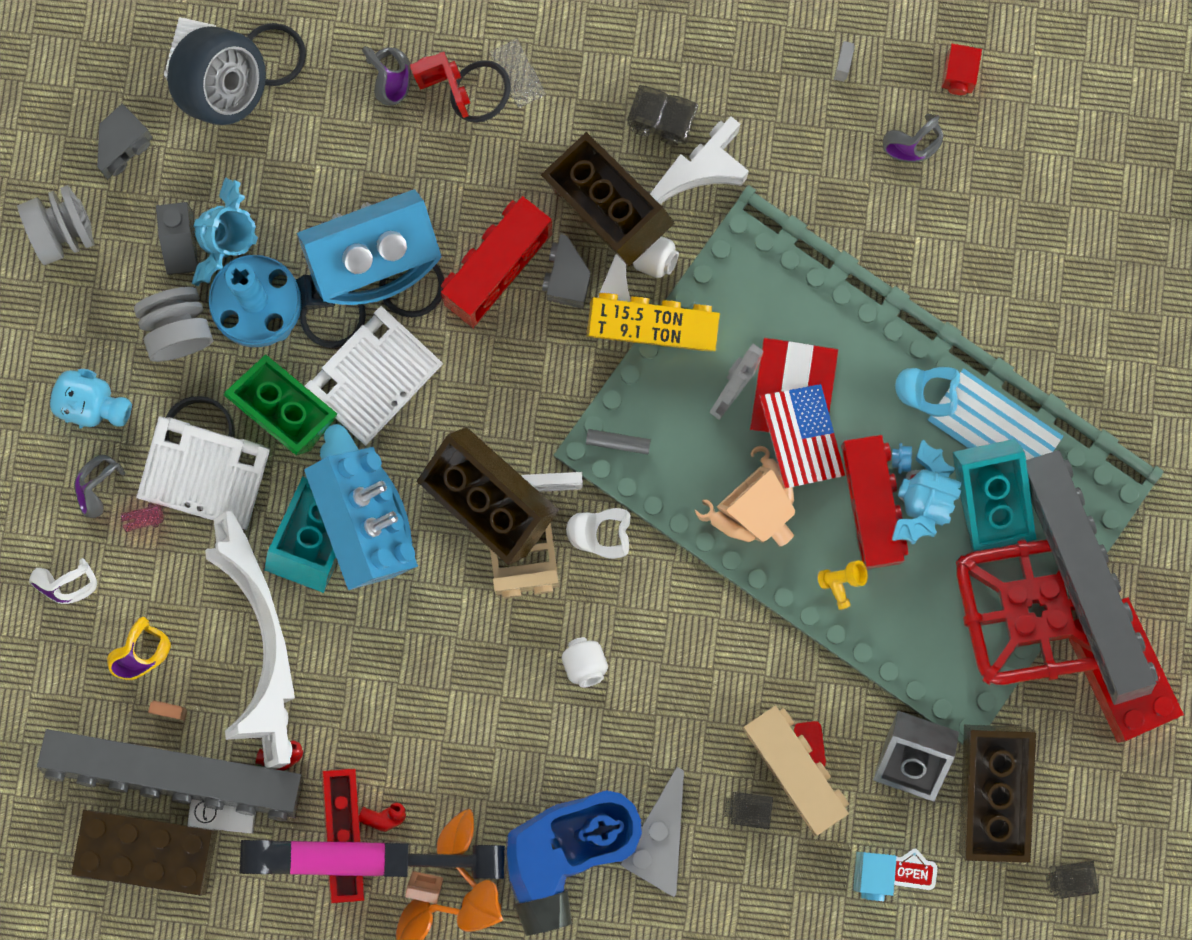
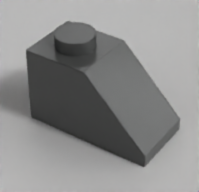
M188 202L156 205L158 236L167 275L195 272L198 258L195 228L193 227V210Z

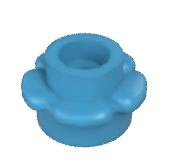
M899 443V449H892V468H898L899 474H901V471L911 472L912 446H902V443Z

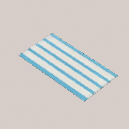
M964 368L960 372V382L956 387L958 403L955 413L950 416H930L928 418L929 422L967 448L1015 439L1025 451L1026 460L1053 452L1063 438V435ZM949 390L939 404L950 403Z

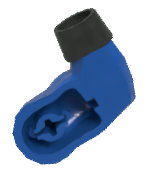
M606 790L585 798L557 804L508 833L505 849L508 879L517 902L514 905L526 936L544 933L572 924L568 890L564 891L566 877L582 873L596 865L623 861L635 852L642 835L641 818L635 805L622 793Z

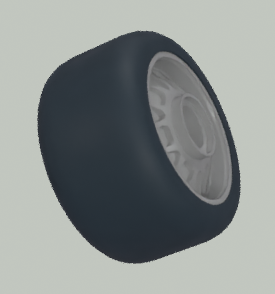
M207 26L190 32L178 43L169 61L167 81L174 102L183 112L210 124L230 125L244 119L257 106L265 87L266 69L261 52L249 38L228 29Z

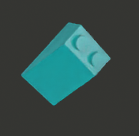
M1015 439L953 452L956 480L961 482V487L958 489L961 490L960 498L973 552L1014 545L1020 540H1026V542L1036 540L1025 451Z
M302 476L268 549L264 571L324 593L338 561L308 479Z

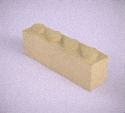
M775 705L745 725L742 730L813 835L818 836L849 814L845 808L849 803L839 789L833 791L827 782L831 776L821 762L814 763L809 755L813 750L804 736L800 735L797 737L790 726L794 722L784 708L779 710Z

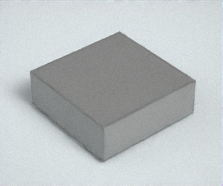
M843 41L834 80L844 82L847 79L855 48L854 43Z

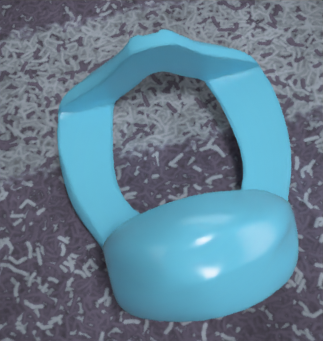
M936 367L926 371L918 368H907L901 371L896 379V393L904 404L931 416H950L957 409L958 396L956 387L960 382V373L957 369L950 367ZM932 378L952 380L949 390L950 403L931 404L926 402L923 395L925 384Z

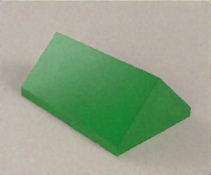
M266 354L224 392V396L296 456L311 451L338 414Z

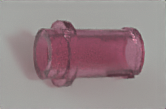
M148 503V507L130 512H122L121 522L135 519L134 522L123 525L125 532L128 533L132 530L148 526L157 528L159 523L164 522V515L159 504Z

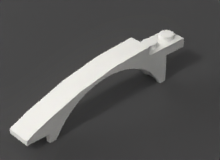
M730 117L725 123L722 121L718 122L709 134L712 138L705 146L699 144L689 156L692 161L690 162L680 154L650 195L661 205L674 195L698 186L710 184L741 186L747 179L749 171L724 151L726 146L739 133L740 123L733 117ZM615 255L600 293L617 294L619 301L630 302L626 279V264Z
M225 511L214 519L216 548L205 550L206 560L228 574L244 592L256 614L263 641V668L257 690L244 713L225 730L226 740L262 738L265 768L278 769L290 764L292 745L288 740L286 728L288 712L284 708V703L294 699L295 695L285 640L268 585L247 537L233 511Z

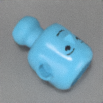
M88 369L69 370L63 372L58 377L50 399V408L56 417L65 420L67 423L78 424L79 428L97 426L103 418L116 427L124 426L127 423L131 414L132 403L125 397H111L109 384L97 378L95 372Z

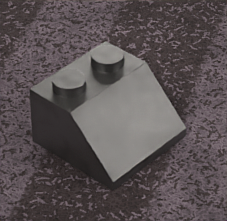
M897 711L888 732L873 781L935 801L955 758L959 732Z

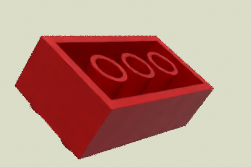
M521 196L517 202L512 200L502 212L504 218L497 226L492 224L485 231L481 238L484 240L477 250L474 248L470 249L461 261L463 264L461 269L456 274L451 272L441 284L444 306L473 329L553 235L552 219L524 196Z
M1129 597L1122 599V602H1127L1133 615L1131 624L1135 633L1139 632L1142 635L1145 643V651L1143 653L1147 662L1153 663L1158 675V681H1156L1152 693L1114 705L1100 669L1084 671L1117 743L1128 741L1184 715ZM1079 618L1074 620L1075 628L1085 633ZM1068 638L1078 659L1094 656L1092 652Z

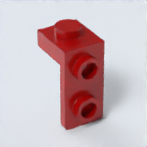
M445 52L423 57L418 62L410 64L411 71L420 90L448 79L462 117L469 116L465 105L471 104L465 87H458L456 81L461 78L455 61H448Z

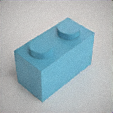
M856 852L853 891L861 892V898L866 900L884 901L885 895L893 896L897 856Z

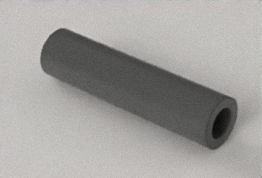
M588 429L586 445L647 455L649 454L651 439L593 429Z

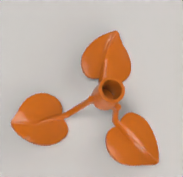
M472 810L462 811L444 827L438 838L437 854L462 855L467 851L474 832ZM456 868L473 887L465 895L462 901V908L457 909L437 904L430 905V902L414 899L406 906L400 916L396 940H423L431 928L433 922L432 913L436 911L458 915L457 925L465 932L481 930L503 921L501 904L498 902V890L495 883L490 880H484L477 884L464 868Z

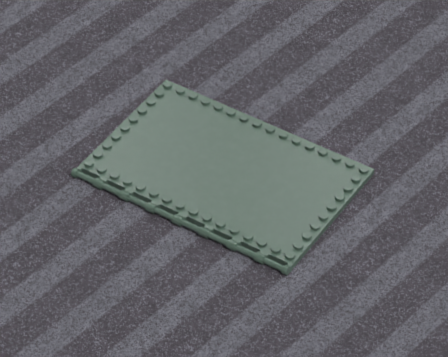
M748 185L666 298L667 301L681 302L680 308L693 310V304L712 306V312L720 313L716 351L707 352L634 343L553 456L574 472H582L584 479L927 721L958 731V742L963 745L964 724L990 725L1018 683L995 685L992 683L988 685L983 682V677L976 664L969 628L965 627L963 617L966 615L956 570L958 558L961 555L965 556L973 552L960 496L959 499L954 500V511L949 514L951 517L950 523H945L943 526L935 525L937 533L934 537L922 536L915 544H911L907 540L908 555L904 556L905 561L903 563L867 569L868 579L864 586L853 587L848 582H844L846 597L851 605L848 608L839 610L837 600L831 588L822 589L820 587L818 573L826 569L831 572L844 570L848 563L857 560L861 561L846 476L793 487L794 502L792 505L795 509V514L785 524L793 532L794 537L784 546H779L772 537L765 542L757 540L745 542L728 537L711 525V520L707 522L701 521L695 513V510L702 515L709 513L710 507L704 505L702 500H709L715 512H718L717 506L760 466L762 467L763 464L760 460L765 456V453L760 451L752 457L751 451L755 447H766L770 452L769 459L773 458L777 462L770 433L750 430L760 362L756 373L719 420L709 413L729 381L727 376L732 365L739 357L743 359L753 343L762 349L764 338L839 349L829 415L844 471L845 466L841 445L845 440L882 435L883 442H888L890 446L891 461L887 462L889 474L894 473L896 478L897 492L893 493L895 505H900L903 519H915L906 514L904 501L897 496L903 478L906 479L908 472L901 471V474H899L898 468H892V449H899V443H902V446H912L911 471L926 469L916 461V455L922 440L926 441L934 449H942L944 461L954 468L953 452L969 449L929 422L928 418L931 415L910 407L899 399L895 389L896 379L900 372L907 368H918L926 371L936 367H950L957 369L959 373L964 368L1063 435L1054 451L1060 450L1063 459L1069 460L1073 470V477L1071 479L1075 488L1079 487L1085 499L1083 508L1087 516H1092L1097 529L1095 537L1099 545H1104L1107 553L1152 487L1159 480L1164 470L1156 465L1152 467L1120 445L1118 443L1119 439L1104 429L1100 431L1065 407L1066 403L1052 393L1048 395L1014 372L1013 366L1000 357L995 359L962 336V331L949 322L943 323L911 301L909 299L910 295L897 286L892 288L859 265V260L846 251L840 252L808 230L807 224L793 215L789 217L755 193L756 189ZM747 204H750L783 228L779 234L744 211ZM798 239H801L833 261L834 264L828 269L796 247L795 243ZM850 274L885 297L886 299L882 305L847 282L848 276ZM901 309L937 333L935 339L931 340L899 318L897 315ZM953 345L988 368L987 374L983 376L949 352ZM945 378L930 379L925 384L923 390L925 401L931 404H939L949 390L952 380ZM1007 381L1041 405L1039 410L1035 412L1001 388L1003 383ZM1059 417L1093 441L1089 448L1054 425L1053 423L1056 418ZM588 429L651 439L649 454L586 445ZM1111 453L1146 477L1142 484L1106 461L1108 455ZM955 470L948 478L956 480ZM1032 504L1036 540L1028 542L1045 540L1047 538ZM1052 551L1029 555L1034 578L1057 574L1059 571ZM1019 557L976 564L1004 583L1024 579ZM970 576L978 613L1001 611L1002 606L999 593ZM1066 588V592H1067L1068 599H1071V598H1070V595H1069V593H1068V590H1067V588ZM1037 603L1028 609L1029 613H1035L1036 617H1041L1042 611L1045 610L1043 606H1039ZM1005 622L981 626L991 666L1010 641ZM1040 644L1017 647L1000 672L1030 667L1041 651Z

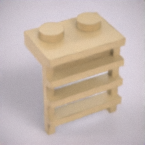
M551 523L544 531L546 532L547 543L535 544L529 552L548 550L549 562L499 568L498 556L490 549L494 576L493 585L496 595H502L503 599L520 597L521 592L534 590V594H545L553 592V588L559 587Z

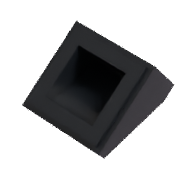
M302 275L296 279L301 293V310L335 306L334 303L324 302L318 292L312 296L315 285L311 275Z

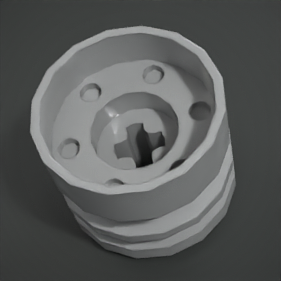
M69 185L60 188L64 200L62 203L54 191L48 193L51 207L47 209L38 197L17 205L28 238L44 266L64 258L61 243L67 242L74 253L80 251L76 237L81 238L86 248L95 245L92 237V225L81 200L76 197Z
M179 287L165 290L144 298L133 307L136 317L140 319L138 322L140 329L151 331L143 338L150 361H169L188 356L203 350L213 342L207 320L195 318L203 312L202 304L197 302L200 298L196 288Z

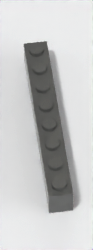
M1060 450L1026 460L1032 504L1113 704H1120L1151 694L1156 681H1158L1156 669L1152 662H1147L1143 653L1145 651L1144 640L1139 632L1135 633L1131 624L1133 621L1132 611L1127 602H1122L1119 592H1121L1120 582L1115 573H1110L1107 566L1109 558L1106 548L1103 544L1099 545L1095 534H1097L1095 522L1092 516L1086 515L1083 508L1085 499L1079 487L1075 488L1071 479L1073 477V470L1069 460L1063 459Z
M50 729L45 731L37 768L45 774L44 778L53 781L63 782L64 777L77 779L76 783L82 786L95 787L96 783L109 785V790L120 793H127L128 789L139 790L140 795L158 799L160 794L172 796V801L182 804H191L192 799L204 801L205 807L215 810H223L224 805L236 807L237 813L254 816L256 811L268 813V818L277 821H287V817L296 818L304 782L302 775L298 773Z

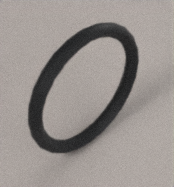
M264 24L251 31L247 36L252 41L261 32L276 29L291 35L298 44L300 56L296 68L284 78L276 80L266 79L265 85L280 86L296 78L305 64L306 49L302 38L296 31L284 24Z
M482 60L469 64L461 70V78L456 80L459 86L466 74L479 67H490L497 70L504 81V93L500 103L491 112L481 116L469 115L463 118L452 90L450 91L452 108L460 118L468 122L478 123L492 119L500 113L509 99L511 92L509 75L501 65L493 61Z
M437 264L432 268L438 277L439 287L435 299L427 307L417 311H406L395 306L389 298L383 299V302L391 311L403 317L413 318L428 314L437 307L442 299L441 291L443 288L441 284L444 281V275L441 268ZM386 278L379 280V287L386 284Z
M316 288L312 291V296L318 292ZM364 304L357 305L359 308L357 327L351 335L340 341H325L314 335L307 324V310L302 309L300 312V323L304 333L314 343L328 348L342 347L365 324Z

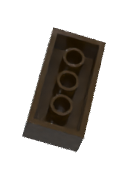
M587 132L541 174L553 191L628 267L675 224L663 206Z
M468 427L447 434L416 481L507 565L529 554L559 511L557 507Z
M964 724L959 854L965 861L1031 863L1036 732L1030 727Z
M83 810L71 875L198 896L206 895L218 830L96 810Z

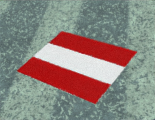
M764 338L762 346L764 352L760 360L750 430L770 433L760 395L821 384L828 412H830L839 349Z

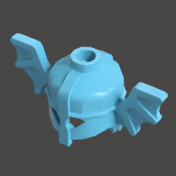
M228 178L224 179L219 197L225 202V207L217 206L202 213L198 219H195L193 227L195 228L198 244L210 254L205 261L199 263L196 267L192 284L199 286L202 282L210 283L213 273L216 270L223 269V257L244 254L257 242L255 222L247 211L239 209V205L245 199V196L239 193L241 183L236 180L232 182Z
M924 440L919 445L916 461L927 470L919 471L910 480L903 478L897 495L903 498L906 514L915 519H899L892 536L893 541L903 539L908 540L911 544H915L922 536L934 537L937 533L935 525L943 526L945 523H950L951 517L949 514L954 511V500L959 499L961 490L958 489L961 487V482L948 478L955 468L949 466L944 461L942 456L943 450L930 447Z

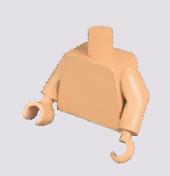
M757 446L751 451V456L754 457L755 453L760 451L764 452L765 456L760 460L763 464L762 467L760 466L717 506L718 512H715L709 500H702L704 505L710 507L709 513L702 515L697 510H695V513L701 521L707 522L711 520V525L728 537L745 542L753 540L765 542L772 537L779 546H784L794 537L793 532L785 524L795 514V509L792 505L794 502L793 487L784 488L778 463L773 458L769 459L770 452L766 447Z

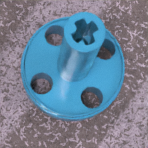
M262 255L242 256L227 263L215 276L209 292L210 313L216 326L231 341L246 347L269 346L285 340L296 325L301 312L300 288L292 273L277 260ZM285 275L287 276V282L284 286L280 288L272 286V280L276 276ZM236 315L239 317L235 327H224V320L228 316ZM274 318L283 320V326L278 331L268 330V324Z

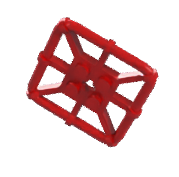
M1047 539L1033 542L1020 540L1015 545L974 551L965 556L961 555L956 561L957 580L966 615L963 617L964 625L969 628L978 670L983 677V682L988 685L992 683L995 685H1006L1042 678L1055 680L1058 679L1059 675L1099 669L1094 656L1058 663L1053 658L1051 641L1070 638L1090 652L1092 650L1085 633L1075 628L1071 612L1075 608L1072 600L1068 599L1065 583L1060 571L1057 574L1034 578L1029 555L1051 552ZM1019 557L1024 579L1004 583L976 564ZM970 576L999 593L1002 606L1001 611L978 613ZM1035 603L1045 608L1042 611L1041 617H1036L1033 612L1029 613L1028 609ZM1005 622L1010 641L991 666L981 626ZM1040 644L1044 665L1000 672L1017 647Z

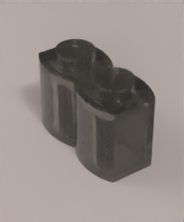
M639 85L627 118V125L632 127V132L641 136L648 137L649 134L658 135L661 137V141L668 145L678 146L679 143L686 144L698 112V104L648 86Z

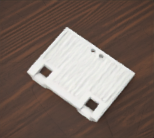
M380 306L374 312V316L353 334L305 387L338 413L336 419L366 446L443 363L389 312ZM384 323L389 330L378 339L373 334ZM332 378L337 384L326 394L321 388Z
M159 416L136 498L210 520H214L225 511H233L241 528L247 530L270 448L248 440H240L192 426L190 423L170 417ZM168 430L182 434L180 444L165 440ZM241 452L256 456L254 466L239 462Z

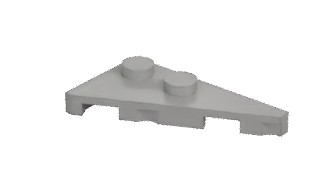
M754 343L748 349L743 359L739 357L728 371L727 379L729 381L709 412L719 420L756 373L764 351Z
M676 767L641 828L642 835L635 852L620 864V866L673 897L677 893L684 770Z

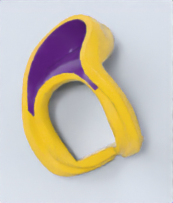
M138 618L130 629L125 646L114 649L109 653L107 664L110 673L117 678L134 680L143 676L166 659L171 647L169 638L159 629L150 627L147 618ZM143 630L160 638L156 652L151 658L146 660L139 658L134 652L135 642Z

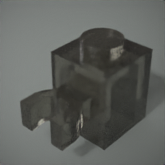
M733 792L732 798L726 797L724 817H729V824L769 830L773 797Z
M1093 860L1049 865L1050 873H1046V883L1049 893H1054V898L1063 899L1099 893Z

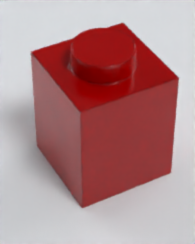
M952 43L947 52L941 88L949 89L948 91L955 95L972 93L977 84L982 49Z

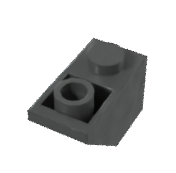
M123 103L99 124L97 167L107 180L112 175L117 176L122 173L127 167V162L135 154H142L149 147L150 140L153 139L149 130Z
M560 234L559 242L552 243L549 261H553L554 264L552 273H545L542 291H547V301L584 309L590 283V271L567 235Z

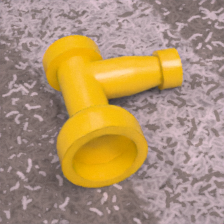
M860 560L848 563L844 570L831 572L826 569L818 573L820 587L822 589L831 588L837 600L839 610L848 608L851 605L846 597L843 583L848 582L853 587L864 586L868 579L867 568Z

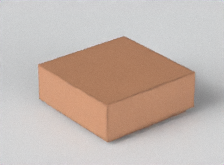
M153 700L150 703L148 713L185 721L187 710L182 706Z
M412 871L405 897L437 904L444 878Z

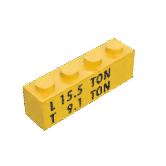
M599 293V298L593 297L591 299L586 337L707 352L716 351L720 313L712 312V306L693 304V310L680 308L681 302L662 300L661 306L649 304V298L631 296L630 302L619 301L618 295L611 293Z

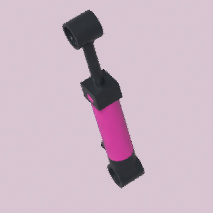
M241 840L239 874L408 877V867L471 868L472 878L504 879L505 845H472L471 855L408 853L409 843Z

